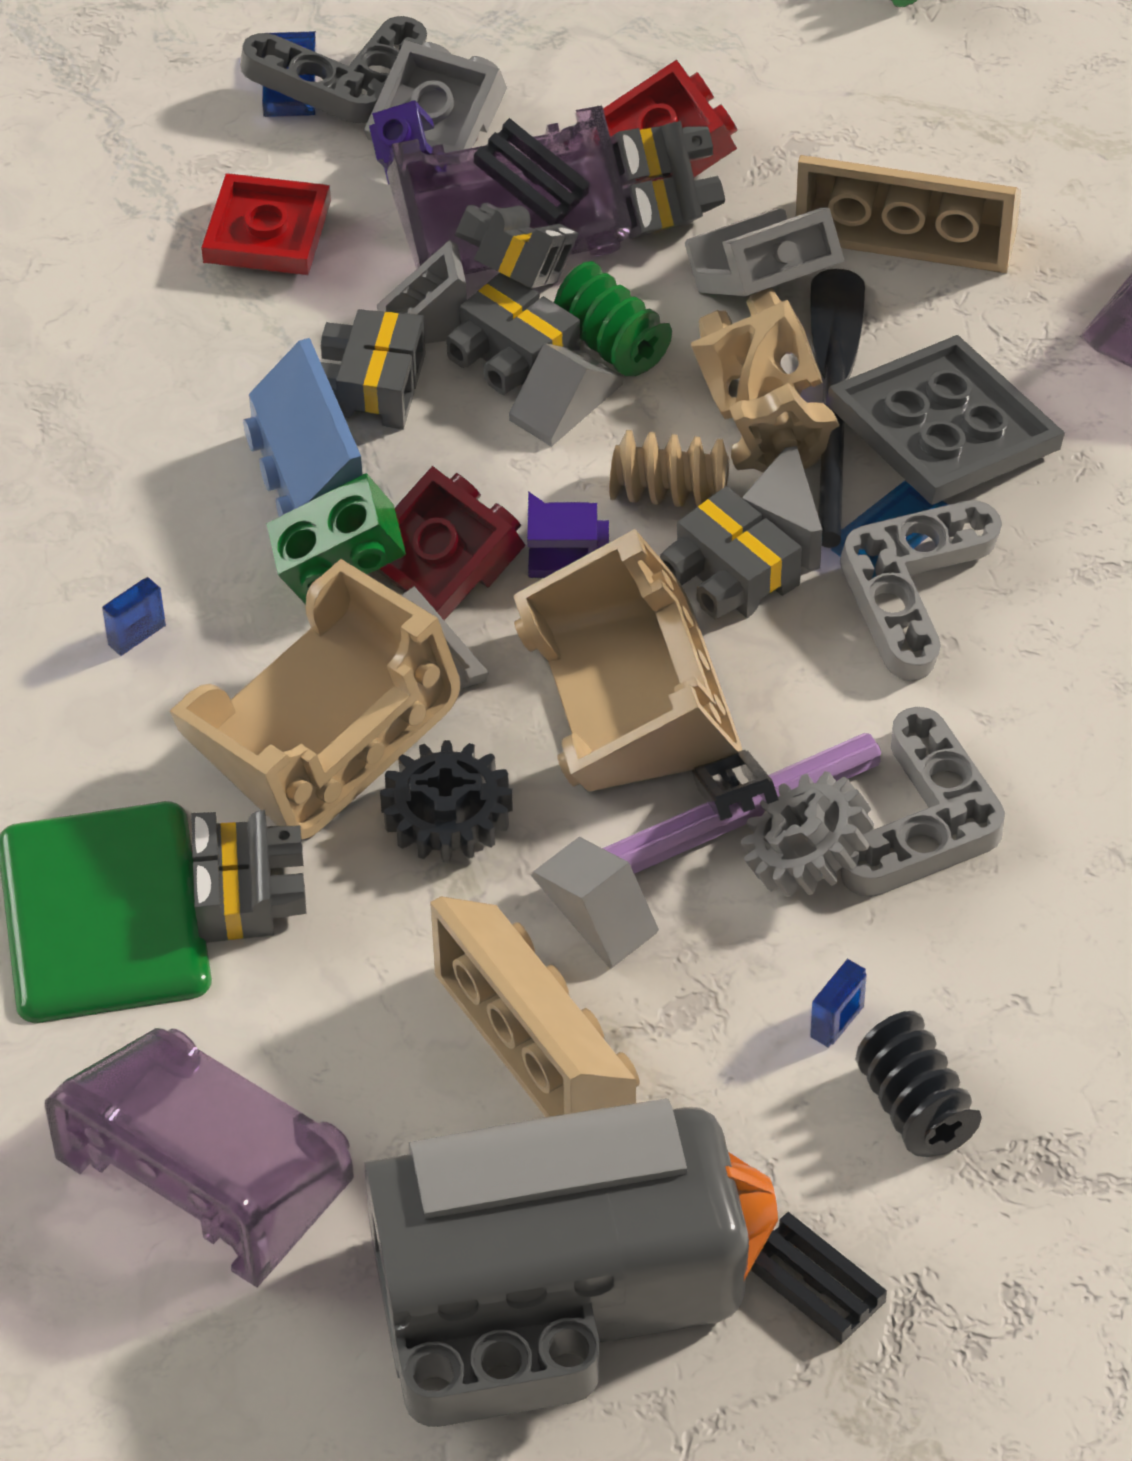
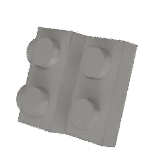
M404 40L372 113L415 100L433 120L434 129L424 131L426 142L442 158L443 163L463 169L479 132H488L507 86L500 68L488 59L479 56H472L470 59L451 54L446 48L436 43L425 42L423 45ZM372 113L364 128L368 140L371 141L369 125L375 124Z

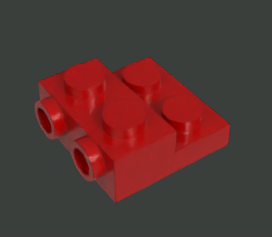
M677 59L589 117L607 146V139L619 131L637 128L640 130L678 121H681L682 128L708 127L713 144V155L708 158L690 161L694 177L737 149L731 135L737 132L738 129L722 104L714 109L710 106L708 102L714 99V96L701 75L696 72L689 77ZM663 178L652 179V182L662 180Z

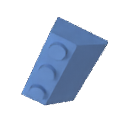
M310 338L299 340L249 393L251 417L243 419L244 431L251 451L260 450L263 458H259V464L266 489L268 491L276 489L279 497L275 500L279 517L363 475L360 452Z

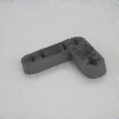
M406 16L389 18L380 26L349 66L276 35L258 33L245 39L242 45L240 68L244 76L253 82L345 121L367 123L389 76V73L373 71L369 69V66H383L392 69L404 40L423 45L427 40V30L421 22L414 18ZM394 44L399 45V50L394 48ZM303 74L315 75L322 78L323 81L310 82L301 79L299 76ZM362 88L367 91V95H361Z

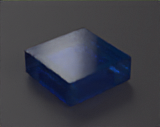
M149 577L142 579L102 607L108 645L120 656L166 626L161 588Z
M847 958L812 1001L810 1037L828 1048L831 1044L834 1045L864 1008L867 978L864 967Z

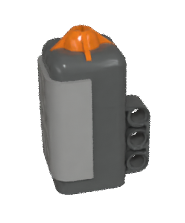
M667 1098L532 1119L409 1142V1154L364 1162L370 1231L397 1377L400 1378L404 1404L408 1414L416 1422L428 1427H441L578 1402L586 1399L598 1384L600 1342L617 1341L708 1325L732 1317L740 1307L745 1296L746 1277L778 1221L776 1197L770 1177L728 1152L723 1130L715 1116L698 1107L672 1109L671 1103ZM563 1354H575L584 1361L574 1367H564L557 1364L554 1359ZM496 1366H508L517 1371L512 1377L506 1379L490 1377L486 1372ZM431 1377H439L450 1383L439 1391H427L418 1386L423 1380Z

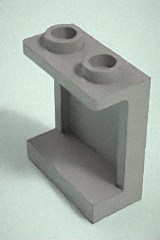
M776 208L685 241L686 251L699 293L748 296L845 261L830 208H819L790 219L787 218L784 209Z

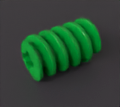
M583 262L575 267L565 277L557 290L554 303L580 319V339L590 349L598 352L604 361L613 364L615 370L622 375L628 377L645 373L657 365L665 355L672 338L670 323H660V317L657 312L650 308L646 309L641 299L635 296L631 297L629 289L622 285H617L615 278L607 273H602L601 267L595 262Z

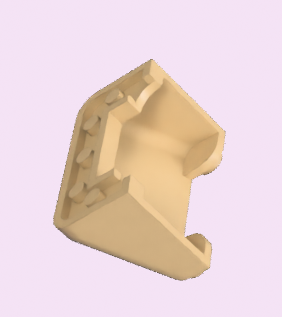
M636 529L513 595L520 618L514 621L517 634L528 651L532 652L538 649L548 660L572 732L571 735L562 739L563 752L557 755V759L564 776L573 787L581 784L590 792L694 770V767L711 763L742 751L739 736L691 603L678 579Z
M342 559L335 563L320 578L316 579L308 589L305 609L311 628L230 700L227 693L213 684L200 685L186 694L170 710L178 731L260 810H265L266 816L277 826L300 825L302 840L318 833L398 760V757L410 749L454 706L460 690V678L438 618Z

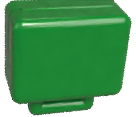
M171 801L155 802L16 823L7 826L0 833V872L17 1013L22 1019L32 1023L92 1015L194 999L204 995L209 990L212 984L207 943L203 938L199 937L194 898L193 851L188 818L182 806Z

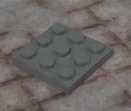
M959 335L829 387L826 405L931 505L1060 450L1065 435L1061 428Z

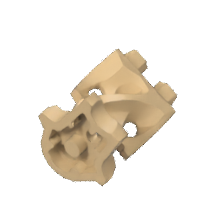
M768 288L750 295L746 303L751 316L733 324L728 313L719 310L699 319L701 338L691 342V347L720 413L724 419L733 418L742 435L740 441L733 444L731 449V459L737 471L754 468L764 473L786 447L797 446L805 470L821 458L822 453L826 450L831 431L837 428L839 424L833 411L824 403H807L802 399L800 395L802 390L822 383L821 374L812 354L805 330L788 300L781 302L774 290ZM785 354H793L799 362L797 370L791 374H787L781 367V358ZM740 378L737 396L732 398L728 387L732 380Z

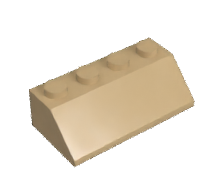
M800 155L797 172L796 216L819 208H830L841 248L1007 273L1018 227L1021 189L1012 186Z
M443 896L430 902L435 976L545 1117L636 1103V1087L639 1086L640 1080L633 1063L623 1052L615 1054L604 1040L603 1030L595 1015L587 1008L579 1009L569 996L567 984L561 973L555 966L549 965L546 967L535 954L534 945L529 934L520 923L515 922L511 924L498 906L493 904Z

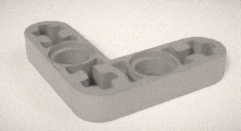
M978 500L963 501L864 525L852 530L846 537L840 557L842 572L884 664L898 678L911 681L920 680L928 676L934 668L941 647L939 636L911 575L980 559L989 555L995 547L1002 526L1000 515L989 504ZM970 523L973 529L963 530L964 524ZM983 529L982 536H977L974 530ZM912 533L925 534L934 541L936 548L930 552L917 551L910 547L906 537ZM949 537H954L952 544L949 542ZM859 549H865L869 556L878 555L875 565L876 577L872 578L874 567L870 558L867 555L858 556ZM881 593L895 594L903 601L905 609L894 613L884 611L876 604L874 597ZM908 626L907 632L904 634L902 629ZM905 638L913 651L922 650L921 657L915 658L911 650L901 651Z
M912 707L898 713L893 720L891 749L895 758L929 808L862 834L870 844L868 850L853 852L851 858L857 865L853 870L841 867L843 884L851 892L860 896L872 897L884 894L987 853L997 847L1002 840L1005 811L1001 802L944 719L936 711L929 708ZM909 733H916L915 736L908 737ZM929 737L928 756H926V747L920 738ZM952 771L963 779V783L957 787L943 788L936 785L931 777L937 772ZM973 818L976 822L966 823V819ZM987 822V827L980 828L978 825ZM957 834L956 840H953L952 835ZM926 835L934 838L939 843V847L933 852L920 853L912 850L906 842L913 836ZM893 848L894 852L889 854V849ZM866 860L870 866L879 865V869L872 871L868 865L858 866V862Z

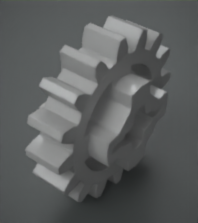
M824 772L819 777L817 783H814L808 774H803L799 780L798 787L791 790L785 783L779 786L780 796L778 801L767 804L762 799L760 804L765 812L762 817L756 816L748 819L747 825L754 834L744 837L741 842L748 852L744 860L758 879L762 881L768 890L773 891L779 887L783 894L788 897L792 896L799 885L802 886L808 895H811L815 892L817 881L825 879L831 886L836 884L837 875L835 872L841 867L853 870L857 866L851 855L854 851L868 850L870 844L862 834L874 829V823L868 816V813L871 811L869 804L858 789L853 787L848 778L842 777L836 782L830 772Z

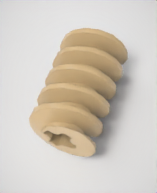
M626 430L620 444L615 445L609 481L610 500H616L622 486L625 485L630 502H638L645 487H647L652 504L660 505L667 491L670 490L675 507H683L690 492H693L695 503L698 507L712 497L713 494L728 486L730 458L727 456L723 439H716L710 454H705L701 438L694 436L687 452L681 450L678 435L671 434L665 449H659L655 432H649L642 447H636L632 430Z

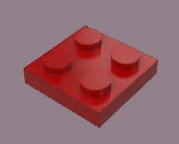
M226 173L201 247L203 263L309 275L331 203L330 185Z

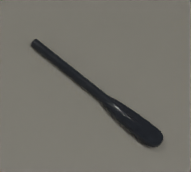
M846 269L822 271L811 281L810 317L815 361L822 378L823 403L825 405L829 387L850 378L855 365L862 332L865 283L858 274ZM834 411L833 413L837 418L839 426L831 431L826 450L821 455L819 521L822 527L821 546L826 548L836 547L841 542L845 422Z

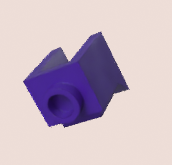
M415 100L372 113L375 124L369 125L376 159L384 167L388 185L444 168L442 158L426 142L424 131L434 129L433 120Z
M528 491V578H545L609 543V520H598L597 503H545Z

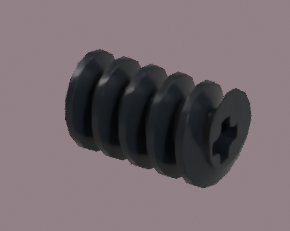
M903 1011L881 1021L864 1036L857 1048L855 1060L861 1073L867 1076L871 1090L878 1095L881 1107L890 1115L893 1127L902 1134L907 1150L916 1156L922 1157L943 1155L967 1142L979 1128L982 1116L980 1110L969 1109L972 1104L971 1095L967 1090L958 1088L960 1085L959 1076L956 1071L947 1068L948 1059L945 1053L935 1049L937 1043L934 1035L927 1030H923L925 1023L921 1014L915 1011Z

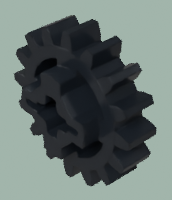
M444 740L441 752L435 753L426 744L419 745L420 758L414 760L402 754L398 757L399 772L386 771V789L380 790L381 813H384L385 829L387 833L397 832V843L401 849L415 842L418 847V858L425 859L432 850H439L443 862H450L453 850L459 849L467 858L475 857V843L480 842L492 848L495 845V830L507 831L509 827L508 812L513 811L512 789L509 788L508 772L506 769L496 770L495 756L491 753L480 759L475 758L474 744L469 743L461 752H454L450 740Z

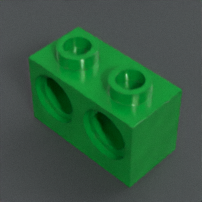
M367 473L266 523L277 575L305 605L307 592L311 584L340 559L363 573L369 574L406 555L394 504Z

